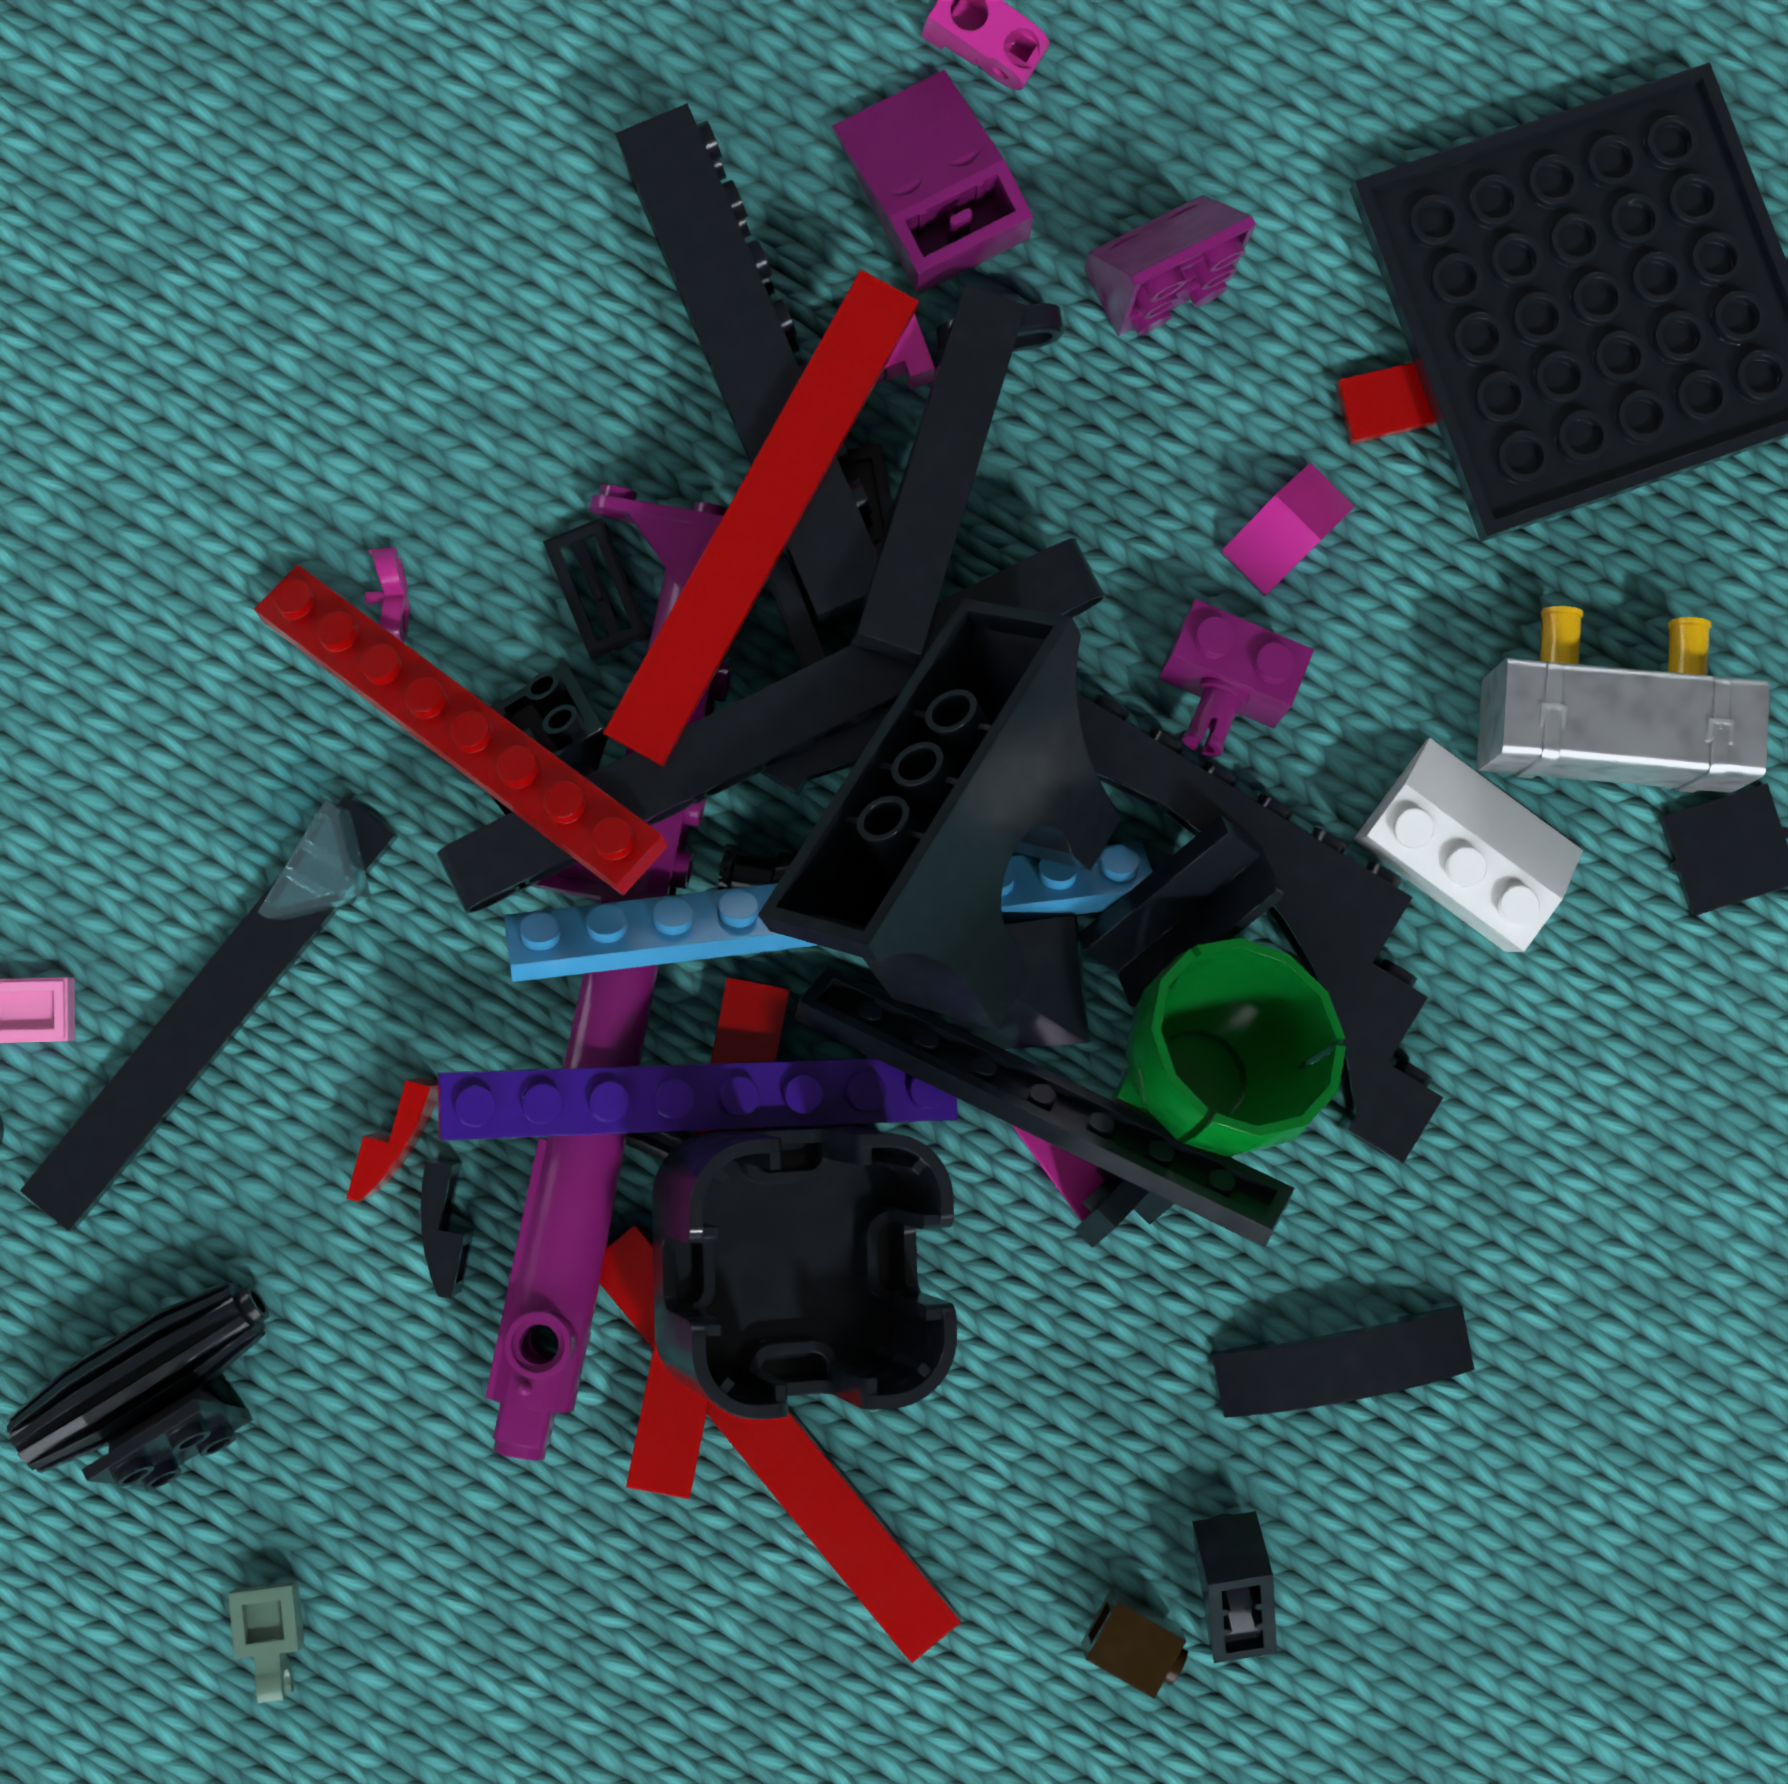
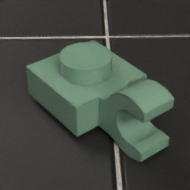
M298 1581L234 1589L228 1593L234 1659L254 1657L255 1690L258 1703L284 1700L285 1693L294 1691L293 1670L287 1652L299 1651L305 1646Z

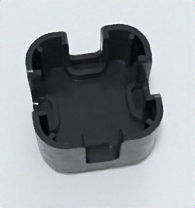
M851 1126L713 1131L690 1137L676 1146L661 1164L656 1174L652 1191L655 1339L660 1358L669 1373L681 1384L724 1411L746 1419L788 1416V1396L833 1394L866 1410L905 1407L927 1397L946 1377L953 1363L957 1346V1316L954 1305L949 1301L921 1292L917 1278L916 1229L950 1228L954 1220L953 1188L949 1174L940 1158L927 1145L912 1137Z

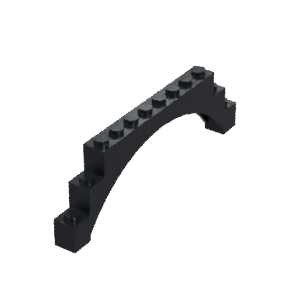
M1077 692L1079 720L1084 742L1100 782L1106 783L1154 807L1194 836H1197L1219 816H1223L1261 844L1283 891L1282 899L1268 909V912L1276 920L1304 969L1329 993L1345 1035V1039L1340 1044L1341 1046H1346L1340 1079L1345 1113L1337 1127L1389 1159L1403 1164L1443 1097L1427 1088L1432 1077L1421 1069L1401 1058L1397 1060L1394 1067L1388 1064L1428 998L1412 988L1417 978L1407 970L1386 959L1383 960L1380 967L1373 964L1413 898L1398 888L1402 879L1391 870L1376 862L1369 861L1364 868L1343 854L1348 846L1332 834L1317 827H1314L1311 834L1292 824L1289 820L1293 812L1278 801L1263 794H1260L1256 801L1234 788L1239 780L1222 767L1210 761H1205L1201 768L1180 755L1184 746L1168 734L1151 727L1148 734H1145L1125 722L1130 713L1114 701L1097 694L1092 702ZM891 708L760 773L798 796L806 782L853 767Z

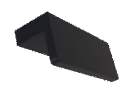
M1219 816L1079 933V940L1086 954L1117 972L1127 1001L1131 1007L1135 1008L1144 989L1176 956L1196 945L1234 938L1280 901L1283 897V891L1261 844L1223 816Z

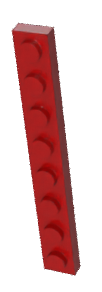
M298 564L254 608V611L266 625L621 895H625L668 847L661 833Z

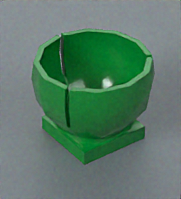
M1243 938L1196 945L1176 956L1144 989L1133 1014L1126 1050V1058L1129 1065L1111 1100L1162 1124L1181 1143L1219 1155L1232 1157L1274 1147L1295 1140L1338 1092L1346 1046H1341L1340 1044L1345 1039V1035L1329 993L1290 954ZM1329 1054L1326 1058H1324V1059H1322V1060H1320V1061H1318V1062L1312 1064L1313 1062L1317 1061L1318 1059H1320V1058L1324 1057L1325 1055Z

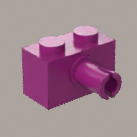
M1195 599L1179 626L1158 676V679L1201 697L1188 731L1183 736V743L1195 751L1199 741L1202 742L1208 728L1210 733L1201 754L1212 757L1220 756L1236 713L1274 729L1291 708L1314 649Z

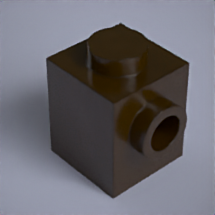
M1113 1586L1081 1641L1087 1661L1154 1699L1163 1682L1172 1685L1176 1681L1188 1656V1650L1183 1648L1186 1639L1178 1623Z

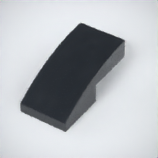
M435 1157L427 1160L424 1168L421 1193L422 1239L425 1258L438 1297L452 1299L463 1288L474 1228L450 1224L462 1161Z

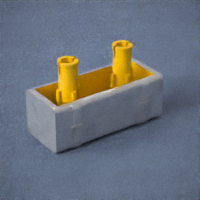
M1570 606L1546 607L1541 610L1540 617L1542 618L1540 661L1505 658L1482 681L1477 752L1478 771L1511 773L1515 777L1520 778L1545 776L1675 788L1676 791L1692 793L1698 790L1732 793L1762 778L1766 772L1769 681L1708 676L1709 630H1711L1712 622L1704 618L1680 617L1671 619V622H1668L1667 672L1579 664L1583 610Z

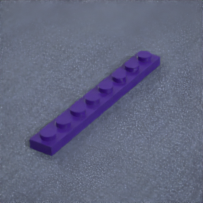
M876 1058L437 1072L438 1134L441 1141L958 1120L956 1097Z

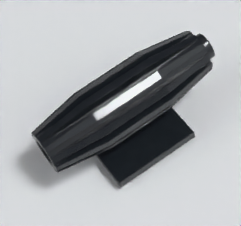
M229 1281L153 1313L72 1363L7 1420L9 1423L7 1425V1432L10 1433V1441L18 1451L19 1457L28 1464L29 1468L32 1470L36 1469L38 1473H43L109 1445V1453L82 1469L86 1480L116 1484L117 1487L129 1485L152 1490L178 1477L182 1472L179 1465L200 1453L201 1456H207L224 1449L236 1440L237 1436L234 1431L253 1419L248 1409L225 1405L203 1388L265 1335V1324L263 1321L269 1318L266 1303L253 1286L247 1285L243 1288L240 1284L237 1285L235 1281Z

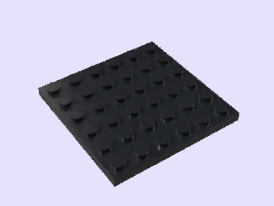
M1710 62L1354 181L1350 188V193L1481 542L1788 437V263Z

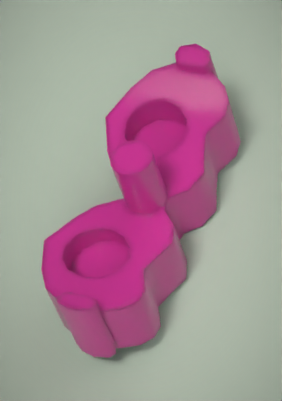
M395 547L368 549L370 555L374 558L383 591L365 592L366 605L383 604L380 626L405 643V638L408 634L410 607L408 583L402 561Z

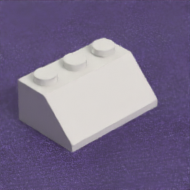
M1431 738L1424 742L1353 839L1505 952H1524L1563 900L1583 852L1581 848Z

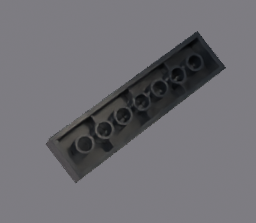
M687 103L619 131L615 135L631 182L752 466L809 360L805 358L796 362L793 354L800 350L795 338L797 332L790 313L782 298L771 302L769 298L770 295L775 294V290L770 279L772 273L758 239L746 243L745 238L751 236L745 220L747 214L733 180L721 184V180L727 177L720 160L722 154L708 120L696 124ZM844 442L785 547L821 633L859 618L884 541L883 537L872 541L867 528L873 525L870 517L872 510L859 478L856 477L847 481L842 470L848 467L845 457L847 451Z

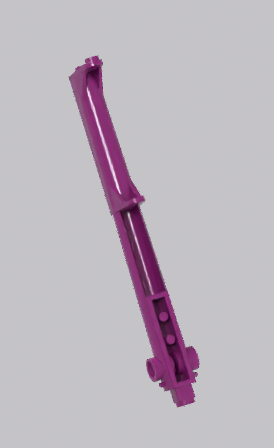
M600 485L598 495L591 496L589 511L608 519L636 524L666 568L647 650L648 653L727 508L707 502H694L692 510L636 501L637 493L633 490L615 485ZM741 628L734 640H738ZM722 661L687 726L712 714L715 701L725 702L731 680V664H726ZM626 747L624 757L634 751ZM706 800L651 826L663 835L668 847L624 896L579 862L530 887L599 900V904L676 895L677 888L687 889L690 882L694 852L687 851L685 848L690 825L699 827L702 822ZM659 965L583 974L563 1068L640 1066ZM627 1133L538 1138L485 1399L500 1402L493 1435L495 1440L493 1451L498 1454L523 1460H544L547 1446L550 1444L556 1413L574 1411L586 1349L591 1338V1324L595 1311ZM541 1325L548 1326L556 1333L559 1342L557 1353L549 1351L541 1343L539 1336Z

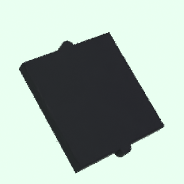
M1768 783L1659 817L1673 860L1669 863L1668 868L1672 873H1677L1691 916L1700 915L1788 887V844L1786 841L1788 838V828L1781 826Z

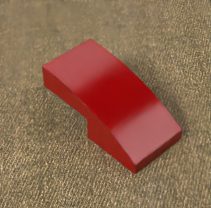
M413 1078L405 1081L391 1135L375 1132L363 1136L346 1199L360 1202L372 1197L403 1165L419 1141L438 1099V1083L422 1078Z

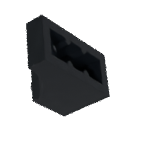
M1256 1511L1240 1514H1219L1210 1519L1192 1521L1195 1560L1201 1584L1213 1662L1220 1663L1277 1653L1273 1572Z

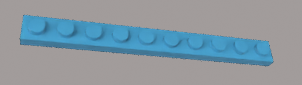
M1142 841L1105 845L1091 871L1027 855L1011 856L1004 875L1001 893V909L1004 923L1106 911L1152 873ZM778 883L504 915L512 982L818 945L771 932L758 916Z

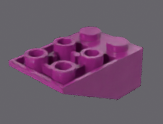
M945 70L832 126L917 295L1030 238L1033 222L1031 210L1004 158Z
M1201 195L1090 251L1084 271L1117 335L1120 336L1134 328L1138 335H1143L1169 321L1172 317L1169 312L1170 310L1190 300L1194 307H1198L1214 300L1227 291L1228 286L1226 282L1237 271V263L1246 252L1245 247L1256 224L1251 215Z

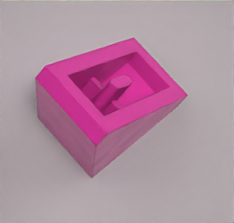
M1310 462L1271 498L1220 553L1265 597L1355 506Z

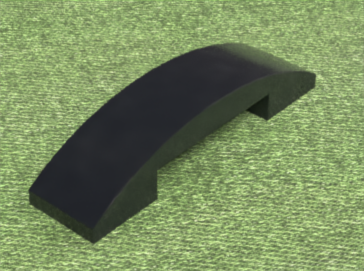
M1457 1305L1397 1317V1322L1282 1344L1269 1341L1212 1352L1211 1357L1222 1414L1224 1418L1332 1405L1406 1390L1475 1370L1463 1308Z

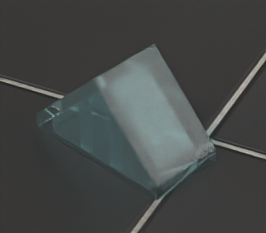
M324 801L258 910L259 914L268 919L288 920L371 899L349 810L339 804Z

